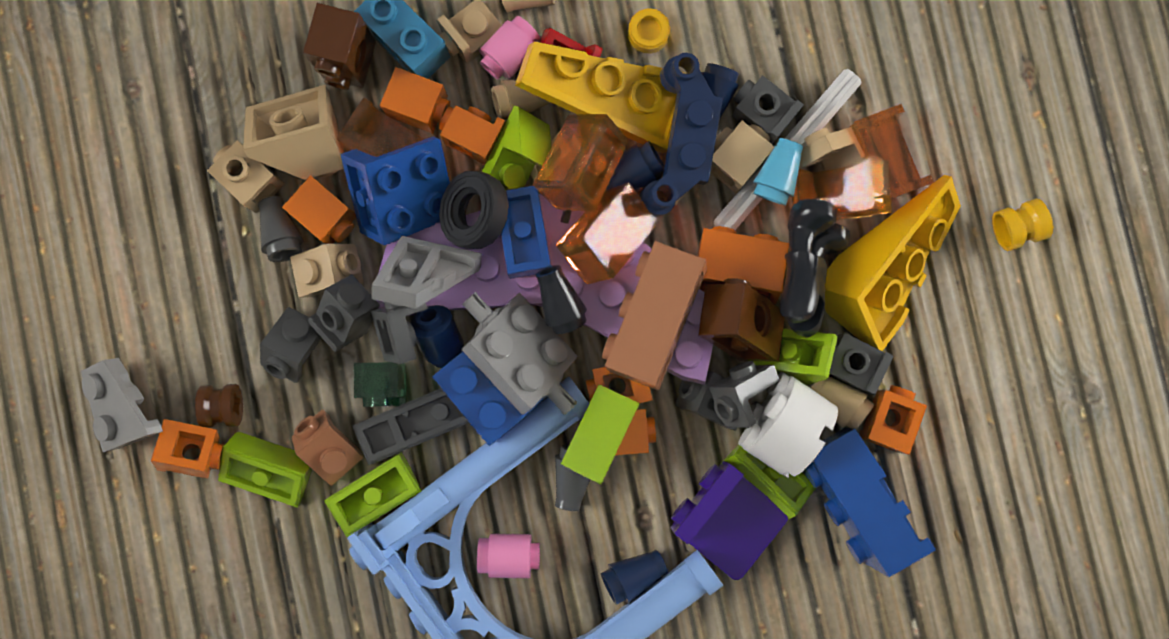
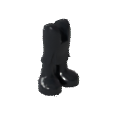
M805 199L793 205L789 213L787 225L790 252L785 254L787 275L780 302V314L788 321L790 328L797 335L806 338L817 333L824 317L827 263L824 257L826 254L843 252L848 247L850 231L845 226L835 223L837 207L821 199Z

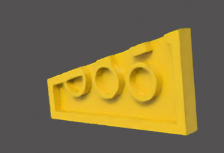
M533 42L528 45L515 83L516 87L640 144L649 141L656 151L662 154L667 152L677 94L671 93L663 87L660 81L661 67L624 63V60L613 57L599 58L590 56L587 52L539 42Z

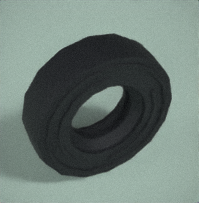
M465 171L450 182L441 199L439 212L441 229L447 240L466 249H483L493 244L502 233L508 216L509 203L507 192L502 183L493 176L481 171ZM478 194L482 204L481 213L476 223L469 226L466 221V209L471 198Z

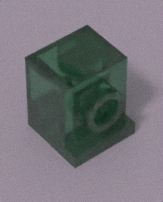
M354 363V398H363V407L400 406L407 403L406 363Z

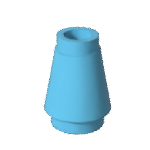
M779 138L777 145L753 182L757 184L753 194L786 206L789 196L794 197L801 153L804 146L791 140Z

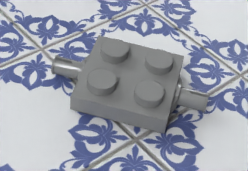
M477 292L472 294L462 304L480 324L476 329L474 337L461 350L522 415L530 411L540 399L546 396L559 408L563 415L568 413L577 404V401L568 394L560 385L564 372L578 356L558 334L554 333L552 327L546 325L542 316L521 293L513 297L504 307L498 308L495 311H492L477 295Z

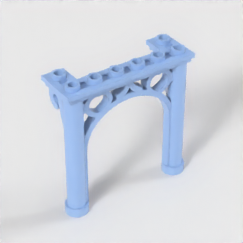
M569 376L560 382V385L568 394L577 401V404L568 413L563 415L559 408L547 397L492 445L488 446L485 443L375 525L370 523L347 538L352 545L349 548V552L361 569L366 570L369 568L373 575L380 570L385 572L387 575L383 578L385 585L395 598L400 599L403 597L412 610L409 613V617L421 634L424 635L428 632L432 639H464L459 631L471 629L479 632L483 637L489 631L496 636L491 639H533L505 626L480 601L470 583L464 564L462 550L463 532L470 509L484 490L579 419L582 420L589 402ZM458 507L450 537L438 532L425 531ZM432 542L450 551V567L446 575L432 577L424 571L417 560V551L422 544ZM408 544L409 546L405 557V555L400 549ZM696 550L629 604L624 605L591 631L573 639H646L704 594L708 593L710 596L724 585L699 551ZM454 577L457 587L451 590L454 598V608L448 616L428 588H442L448 585ZM466 606H468L473 615L463 616Z

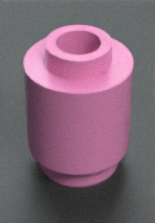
M516 16L512 21L506 20L479 49L483 56L480 64L495 79L498 80L503 76L510 80L521 68L528 45L533 42H539L541 38L537 31L520 16Z
M490 534L489 538H479L477 549L478 573H488L489 578H530L531 570H539L540 543H532L531 534Z

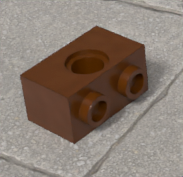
M317 3L303 54L314 66V70L325 79L324 83L341 90H349L350 85L364 88L376 41L360 13Z
M729 278L725 279L723 284L706 285L698 336L741 362L779 361L784 318L780 314V308L772 303L768 296L760 294L750 287L749 282L742 279Z

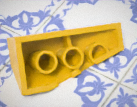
M943 175L839 254L827 269L825 283V310L827 314L860 341L880 351L884 350L904 323L910 311L907 307H904V304L913 286L921 288L927 276L923 272L926 259L930 251L936 252L940 250L961 207L952 176Z

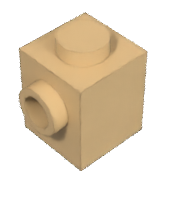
M741 121L734 130L727 126L716 138L714 149L717 151L713 154L710 173L737 194L774 149V146L769 142L771 140L769 135L755 124L749 126L744 121Z
M238 140L233 145L223 147L213 159L214 164L207 170L244 207L255 213L259 211L258 202L260 200L272 197L285 184L268 166L246 157L243 144Z

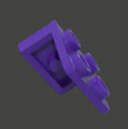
M723 461L719 467L716 464L712 465L699 482L702 488L692 501L686 498L675 510L671 517L675 522L670 528L675 535L686 544L693 546L731 579L740 580L787 523L788 516L763 492L744 478L740 471L730 463Z

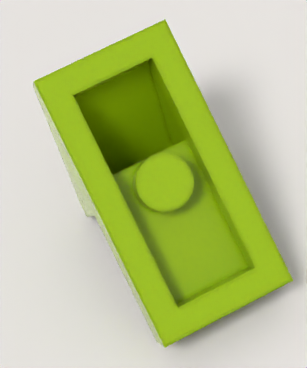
M515 105L482 172L498 179L505 190L523 188L535 165L550 171L553 168L550 125Z
M783 329L779 361H754V364L774 365L777 374L784 372L805 385H811L828 379L838 336L831 333L817 332L813 336L806 338L797 335L793 330Z

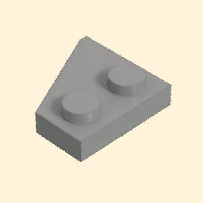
M401 236L372 283V299L391 303L395 306L416 309L478 272L481 268L482 253Z
M119 358L102 360L81 371L83 377L82 390L85 397L89 400L94 418L93 431L95 437L100 441L103 453L123 448L163 432L158 419L147 421L137 404H142L144 397L137 386L130 381L129 374Z

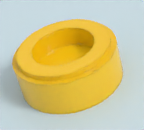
M648 8L634 14L629 23L628 38L636 50L650 54L658 52L666 45L670 34V24L662 12Z

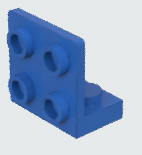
M430 137L378 157L357 149L340 154L361 234L385 246L399 240L401 236L407 237L440 222L441 199L450 182L442 143L439 138Z

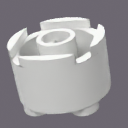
M784 372L778 374L780 381L768 388L769 395L762 404L755 402L751 405L756 424L744 430L738 444L757 459L789 478V474L794 477L799 475L819 454L825 442L819 439L821 432L825 426L833 430L838 417V408L793 376L789 377Z

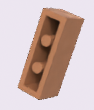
M657 241L654 242L651 252L644 251L635 272V276L640 277L635 292L626 293L619 310V317L624 318L618 334L611 333L603 349L602 358L607 359L605 367L609 372L659 391L706 273V259Z

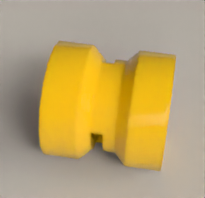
M1038 198L1022 203L1019 209L1014 210L1008 207L994 212L992 216L995 237L999 245L1006 251L1023 247L1025 241L1028 240L1036 243L1051 238L1053 234V220L1046 204Z

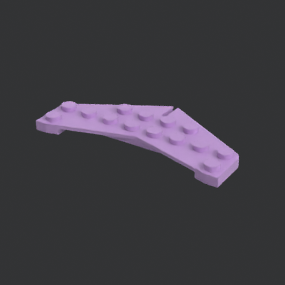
M570 185L563 187L553 199L541 193L539 198L551 266H561L563 274L586 306L587 311L584 314L587 321L584 326L607 338L611 333L618 334L624 319L619 317L621 304L627 292H635L640 277L635 276V272L644 251L651 252L652 249L580 188H577L569 224L563 223L570 195ZM481 211L466 215V221L469 226L476 223ZM440 222L407 236L482 253L481 268L478 272L426 302L427 306L441 305L449 310H465L466 308L462 304L472 294L477 292V295L489 308L504 307L518 293H521L531 305L543 307L536 275L509 279L501 234L493 244L483 249H466L453 244L444 235ZM399 240L386 245L379 272ZM699 289L667 372L682 380L705 385L713 344L698 336L704 292ZM376 300L380 304L379 308L385 307L384 302Z

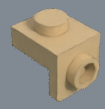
M828 127L804 139L807 146L803 147L799 169L822 162L832 183L839 182L868 166V160L852 127L830 133Z
M324 244L290 257L299 298L322 294L325 288L351 274L361 284L364 283L361 262L355 244Z

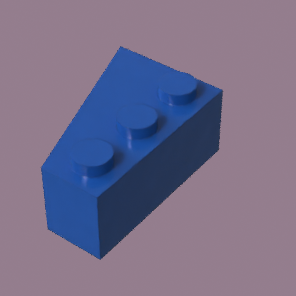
M843 428L823 440L825 442L823 448L804 472L815 488L821 486L829 501L824 503L825 509L837 526L843 524L850 536V539L846 541L847 547L859 564L865 562L866 565L887 577H891L936 551L929 538L922 540L916 535L906 517L911 514V511L903 500L899 503L897 502L884 480L887 475L856 429Z

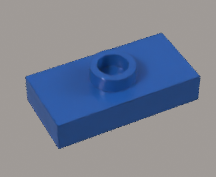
M534 185L506 190L509 208L507 221L502 230L501 237L508 277L513 279L536 275L539 271L551 266L538 187Z

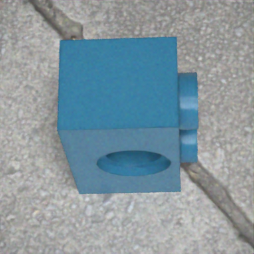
M365 0L354 11L360 13L374 39L406 71L429 79L450 58L445 41L403 0Z

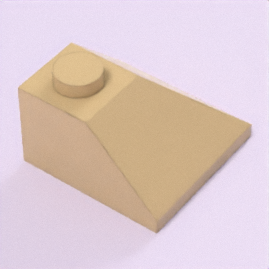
M326 84L246 107L243 143L246 157L304 180L310 175L312 177H328L338 170L344 169L340 154L345 153L344 145Z

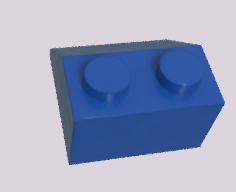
M461 352L432 376L488 446L492 445L519 423L546 398L540 399L530 411L522 415L464 352Z

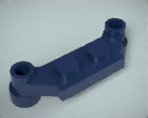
M681 53L678 56L672 57L660 72V81L667 91L677 94L663 177L659 181L649 183L642 189L639 195V205L642 211L651 217H661L670 212L676 201L694 185H705L709 182L723 98L714 96L699 69L698 59L691 53ZM679 67L684 68L687 74L682 73ZM657 190L664 193L666 197L665 202L658 199Z

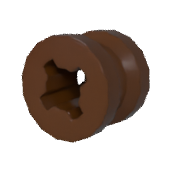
M227 384L222 389H215L211 385H202L198 388L195 398V412L199 426L212 428L217 423H224L228 427L240 425L243 416V397L239 385Z

